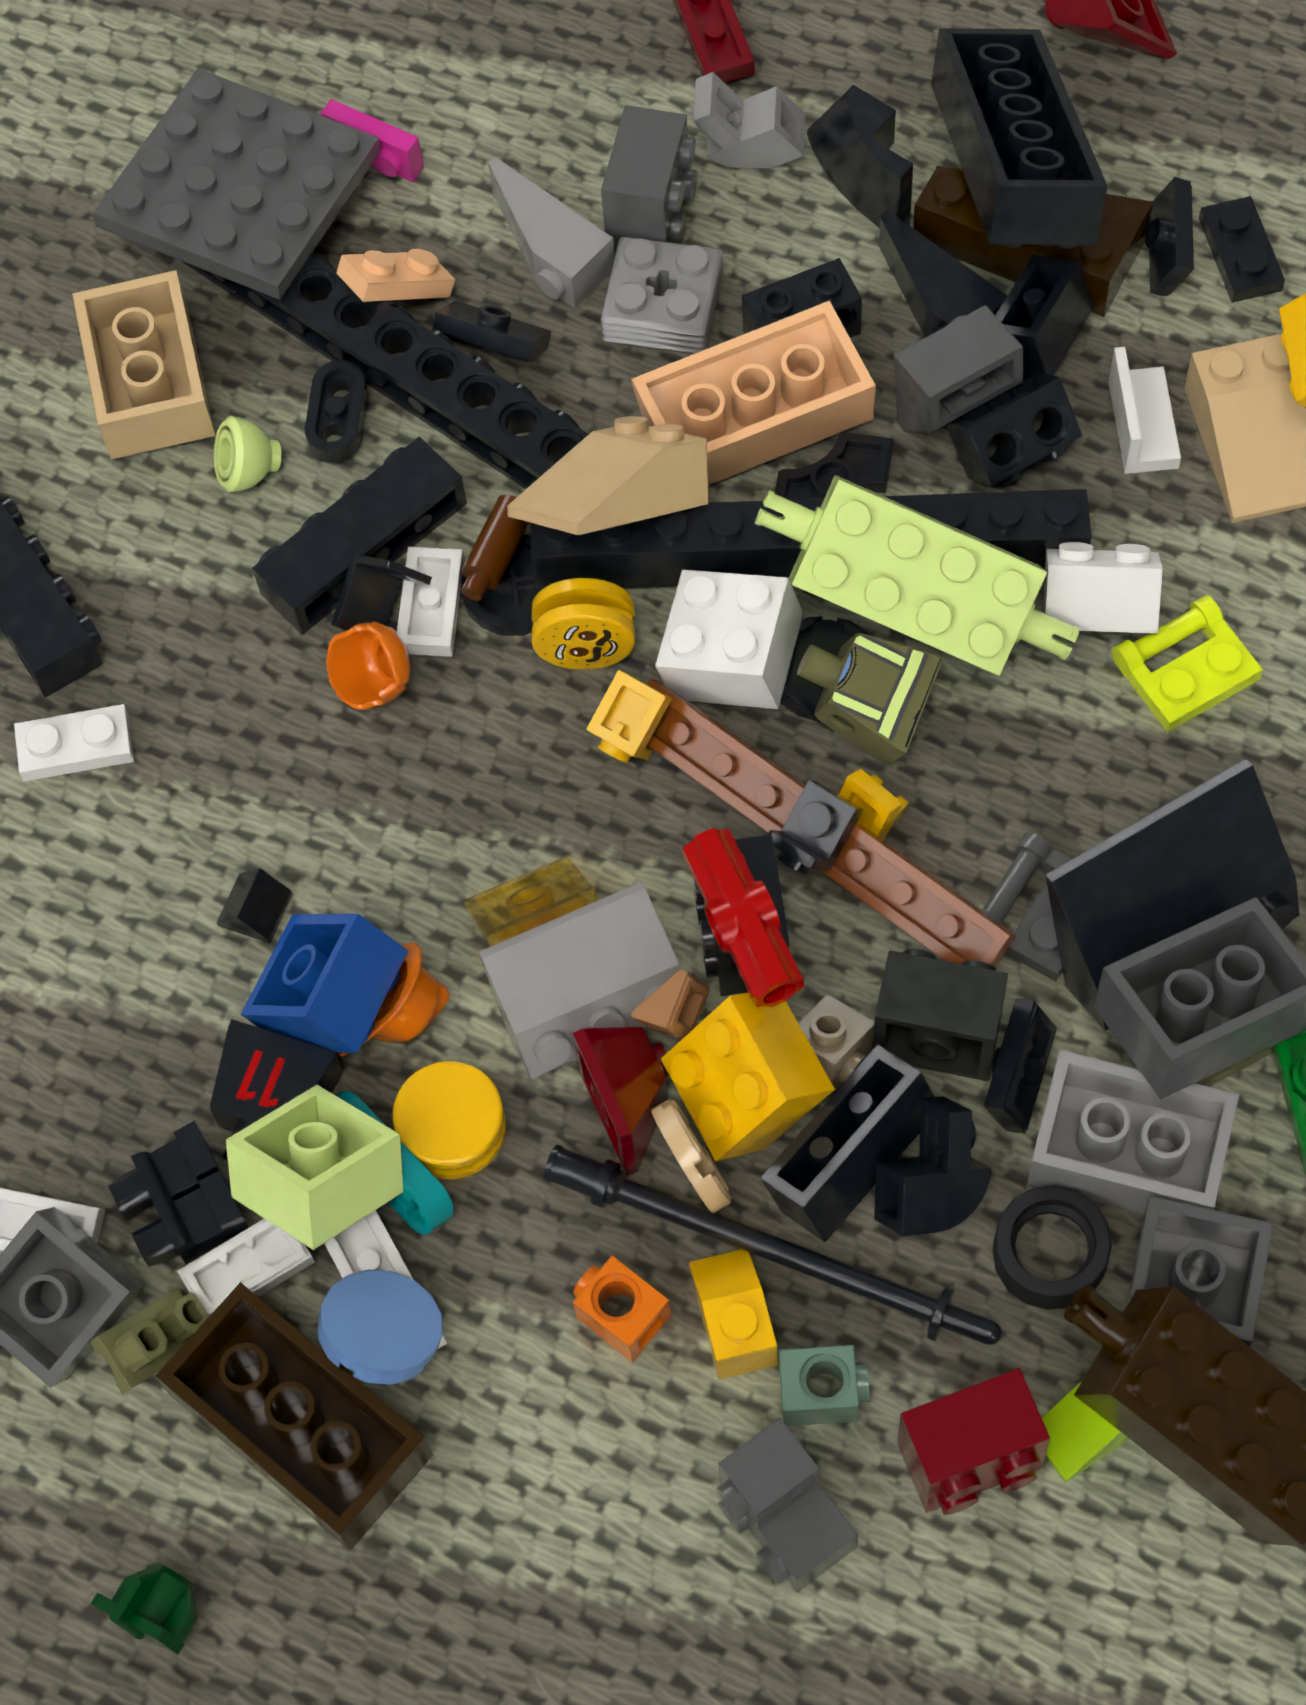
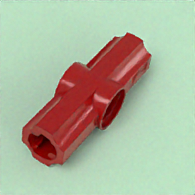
M714 827L695 835L690 843L682 847L683 857L706 902L704 903L707 920L719 947L725 954L730 952L738 968L739 975L742 977L750 998L753 999L756 1007H773L789 1000L797 991L804 988V979L780 932V919L766 886L760 880L755 882L745 857L738 848L735 837L732 836L729 828L716 829Z

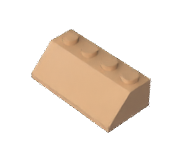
M830 300L631 379L642 417L647 418L649 426L662 424L681 425L685 434L707 438L708 485L836 435L874 418L876 385Z

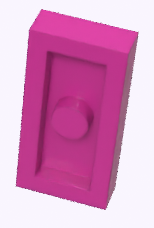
M330 99L321 111V116L379 137L380 153L372 165L380 173L388 177H395L397 175L414 183L424 169L419 137L333 99Z

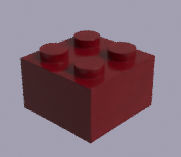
M1017 1368L902 1412L900 1414L897 1445L925 1512L928 1513L941 1508L944 1515H950L976 1504L979 1501L976 1494L997 1485L1000 1486L1002 1492H1010L1037 1479L1035 1471L1043 1466L1051 1438L1021 1369Z

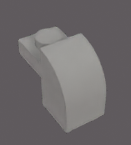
M713 72L696 79L695 99L692 106L693 122L702 132L708 135L706 152L708 158L725 167L773 168L804 156L806 114L777 86L742 100Z

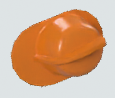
M415 942L403 945L408 950V953L399 969L400 976L398 982L391 992L386 995L374 1019V1028L368 1036V1040L375 1038L388 1043L409 1042L430 1026L449 1001L450 994L446 986L421 966L422 952ZM336 1053V1054H337V1056H340V1057H341V1056L346 1055V1054H348V1053Z

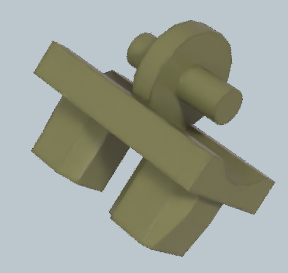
M177 1287L103 1332L89 1343L95 1352L101 1355L110 1365L115 1375L116 1385L123 1395L158 1373L205 1322L209 1315L194 1293L190 1292L183 1296Z

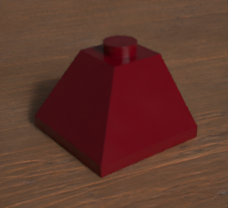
M1045 0L1044 12L1049 21L1059 29L1066 28L1086 38L1170 59L1177 54L1155 0Z
M643 1027L580 1029L573 1032L580 1075L627 1177L638 1172L656 1129L657 1123L651 1109L668 1100L666 1077H669V1074L661 1061L666 1052L660 1042L653 1045L650 1044Z

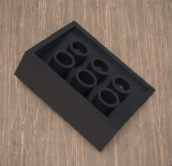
M1246 758L1045 875L1065 986L1105 1031L1109 1027L1094 1008L1103 967L1255 897L1258 898L1281 929H1284L1293 919L1300 916L1295 873L1254 766Z

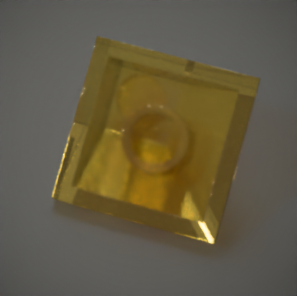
M566 856L463 900V903L491 947L596 902L599 899L595 889L571 859Z

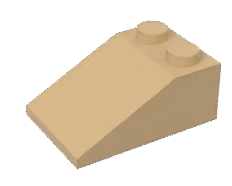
M1281 334L1191 353L1184 388L1232 523L1306 507V408L1300 406L1291 394L1289 388L1291 372L1287 353L1281 343Z
M628 416L617 418L614 420V427L592 431L508 504V517L575 535H582L707 505V438L685 434L681 425L662 424L649 426L645 417Z

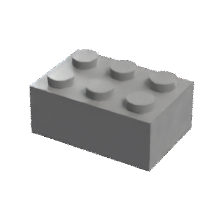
M1059 1050L1027 1185L1035 1187L1055 1185L1075 1190L1091 1201L1141 1214L1145 1213L1150 1196L1214 1210L1240 1094L1194 1083L1160 1099L1139 1069Z

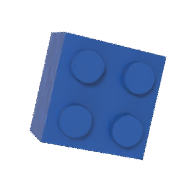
M292 914L240 1015L259 1028L326 1048L336 1053L357 1054L360 1047L368 1040V1036L374 1028V1019L386 995L391 992L398 982L400 976L399 969L408 950L360 914Z

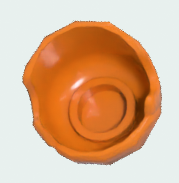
M375 621L354 625L347 631L336 634L329 642L326 657L329 683L338 698L351 708L365 710L387 704L406 689L411 673L407 646L393 628Z

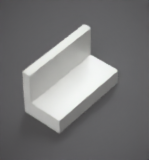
M1115 347L1110 370L1109 388L1125 474L1178 469L1181 455L1164 366L1129 370L1125 347Z

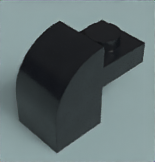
M944 1096L921 1098L919 1157L876 1161L874 1220L901 1236H911L949 1230L962 1223L975 1211L987 1191L991 1167L970 1157L971 1149L976 1140L972 1110Z

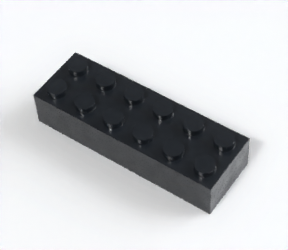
M939 28L931 86L989 244H998L1006 248H1019L1024 244H1051L1059 248H1073L1077 245H1097L1108 185L1041 30Z

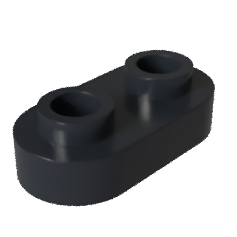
M346 360L328 362L316 371L312 380L304 430L311 453L316 458L325 462L343 461L351 457L360 445L368 389L363 371L353 362ZM340 390L349 391L344 397L333 396ZM333 435L342 436V438L337 441H326L330 436Z

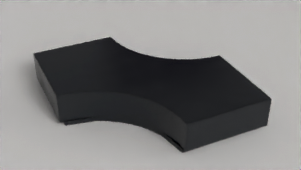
M840 432L832 450L818 462L803 468L781 469V471H778L774 494L788 500L825 498L835 475L875 493H886L894 439Z

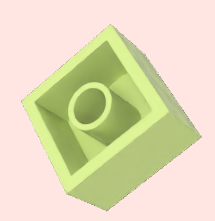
M315 1085L226 1139L231 1197L312 1250L318 1248L404 1192L400 1134L319 1085Z

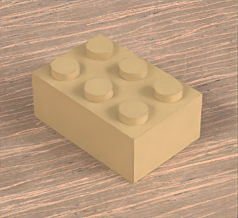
M177 270L72 293L97 423L111 460L216 436L190 313Z

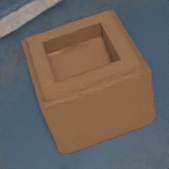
M679 970L637 1006L630 1017L653 1031L682 1040L696 1027L710 992V987L690 973Z

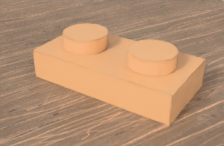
M411 249L408 252L383 253L370 250L365 252V254L341 255L336 272L363 302L448 298L451 295L455 278L439 263L438 258L431 252L422 249Z

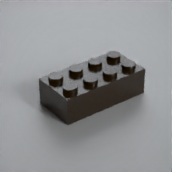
M241 1282L156 1375V1378L174 1400L349 1551L353 1549L433 1456L426 1438L344 1368L341 1366L338 1368L327 1358L325 1352Z

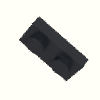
M1248 196L1201 207L1199 221L1231 303L1281 292L1285 279L1252 197Z

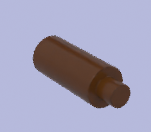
M500 495L462 567L461 571L466 581L461 592L471 600L480 601L486 589L492 590L498 587L530 524L527 521L508 517L507 505L517 497L511 495Z

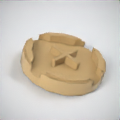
M669 1098L651 1109L653 1117L672 1153L707 1208L712 1213H715L730 1204L732 1197L728 1192L729 1188L705 1145L702 1146L701 1142L697 1140L689 1126L691 1123L677 1102Z

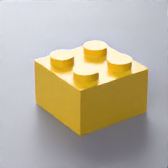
M749 993L729 996L661 1058L715 1162L766 1149L835 1090L787 1002L785 1001L773 1007H756Z

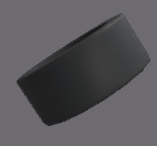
M1054 1185L1032 1188L1011 1201L999 1218L992 1252L996 1273L1010 1293L1027 1305L1052 1310L1074 1306L1075 1304L1070 1300L1083 1287L1088 1285L1094 1289L1098 1287L1106 1272L1112 1242L1108 1222L1095 1203L1078 1191ZM1055 1214L1067 1217L1076 1223L1085 1235L1088 1246L1086 1263L1080 1271L1067 1280L1055 1282L1036 1278L1027 1272L1017 1258L1015 1247L1018 1232L1027 1221L1038 1215Z

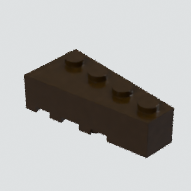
M937 166L914 205L913 229L954 258L1013 282L1017 281L1032 255L1080 261L1093 304L1092 313L1105 317L1145 243L1153 201L1106 194L1097 245H1077L1073 248H1059L1051 244H1024L1019 248H1006L998 244H989L963 171Z

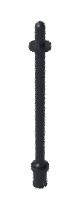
M556 1144L545 1165L543 1173L545 1181L554 1182L591 1197V1204L604 1208L607 1204L611 1205L619 1201L929 1322L927 1328L928 1339L936 1341L942 1327L987 1345L996 1344L1002 1337V1329L995 1321L951 1305L955 1289L945 1287L938 1299L628 1180L624 1171L620 1170L621 1164L607 1159L605 1163H601Z

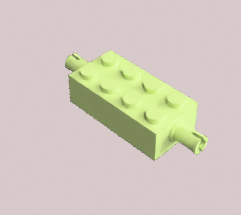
M837 475L834 476L821 507H817L815 511L776 495L771 490L766 494L763 501L764 506L782 513L783 516L779 517L760 508L754 524L762 525L800 542L799 548L802 550L789 576L793 586L1000 676L1014 644H1017L1020 640L1050 652L1062 660H1066L1073 648L1069 644L1053 638L1052 635L1056 634L1075 643L1080 630L1079 626L1068 624L1034 609V600L1047 575V571L1040 565Z

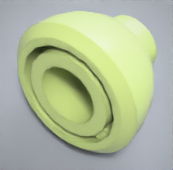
M229 416L221 423L214 444V467L218 482L227 492L249 489L258 484L268 472H277L279 470L281 446L278 440H269L260 427L244 418Z

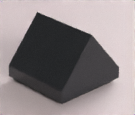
M261 868L239 873L218 918L217 925L271 943L293 893Z

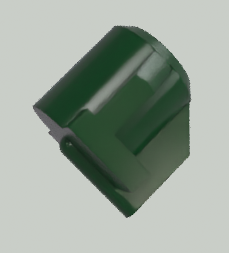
M158 1562L148 1564L144 1570L125 1577L112 1600L97 1592L90 1603L109 1616L113 1623L134 1638H146L177 1655L185 1645L183 1641L198 1618L194 1584Z

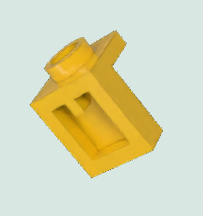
M618 670L586 730L602 739L598 745L600 750L624 763H628L631 756L648 760L653 750L647 747V744L672 698L632 675Z

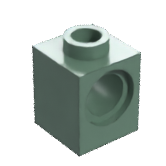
M854 1345L779 1350L783 1422L786 1426L858 1421V1402H870L867 1364L855 1365ZM820 1374H829L839 1380L842 1388L836 1395L822 1398L814 1395L807 1385L813 1377Z

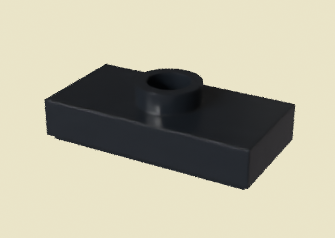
M1174 177L1153 200L1150 223L1145 236V244L1149 248L1150 293L1168 296L1194 270L1191 181Z
M456 300L435 312L432 328L441 331L446 336L527 362L548 348L551 330L511 318V313L506 309L496 306H482L478 308Z
M1015 999L1002 1046L997 1048L993 1056V1076L984 1103V1107L1006 1131L1025 1134L1026 1130H1028L1057 1030L1056 1026L1035 1000Z

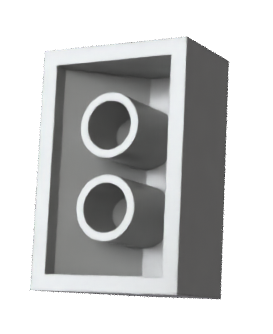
M642 882L478 952L510 1040L531 1079L577 1060L573 1032L580 1029L643 1027L644 1030L648 1029L630 1017L632 1012L675 973L681 970L678 959Z

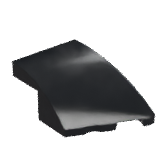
M852 85L808 128L807 137L812 150L824 172L840 193L873 224L880 228V216L888 210L910 226L913 163L889 149L895 140L896 110L857 86Z

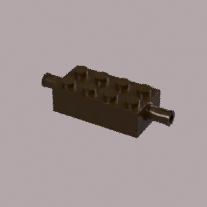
M1088 1285L1079 1290L1070 1301L1080 1308L1076 1310L1072 1306H1067L1064 1318L1094 1339L1102 1348L1074 1396L1262 1543L1305 1546L1306 1391L1175 1287L1136 1290L1123 1313L1100 1296L1092 1286Z

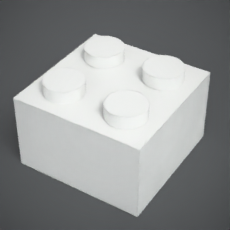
M682 570L655 665L664 684L687 701L778 709L803 617V610L789 578Z

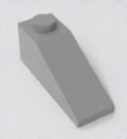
M494 157L488 163L493 195L535 278L536 284L548 297L555 300L560 297L576 308L612 272L615 259L613 237Z

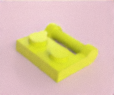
M1204 595L1192 602L1190 610L1159 627L1158 634L1149 633L1135 642L1125 640L1111 649L1114 663L1167 733L1260 680L1263 672L1261 666L1225 622L1217 603L1208 595ZM1201 629L1209 638L1208 641L1152 673L1144 664L1148 659Z

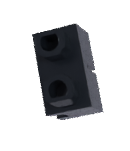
M195 1120L173 1132L176 1137L173 1141L151 1153L139 1152L132 1155L131 1159L136 1168L108 1185L125 1219L153 1205L160 1216V1219L131 1233L148 1267L168 1261L178 1255L181 1256L185 1265L249 1228L235 1199L231 1197V1191Z

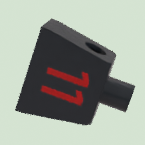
M231 1019L211 1098L210 1111L217 1125L222 1129L233 1132L231 1135L233 1136L315 1085H319L332 1093L342 1077L343 1069L335 1051ZM226 1148L223 1154V1159L228 1162Z

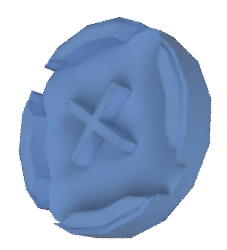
M368 1269L345 1276L329 1289L318 1315V1340L327 1358L338 1368L341 1363L347 1369L354 1371L353 1377L366 1383L392 1385L415 1378L425 1370L426 1364L434 1358L443 1335L442 1314L432 1295L415 1280L393 1271Z

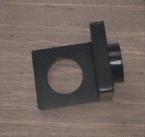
M353 554L331 625L345 631L354 625L371 623L373 621L386 626L400 580L430 585L432 577L390 560Z

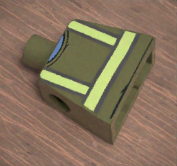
M856 633L842 645L837 656L811 644L800 662L797 675L824 687L815 709V716L818 720L879 762L891 765L908 751L943 658L936 654L867 634Z

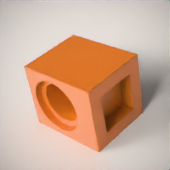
M611 1256L601 1269L596 1265L589 1268L580 1278L573 1291V1294L576 1296L573 1301L576 1318L632 1363L671 1318L669 1299L614 1256ZM615 1295L627 1296L634 1302L632 1309L627 1314L619 1317L609 1316L601 1308L608 1298Z

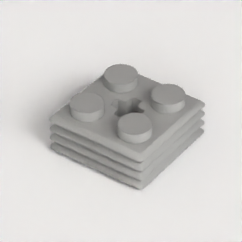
M621 237L618 242L601 316L603 340L612 343L688 353H698L707 349L723 275L722 250L643 238ZM660 293H665L664 296H657Z

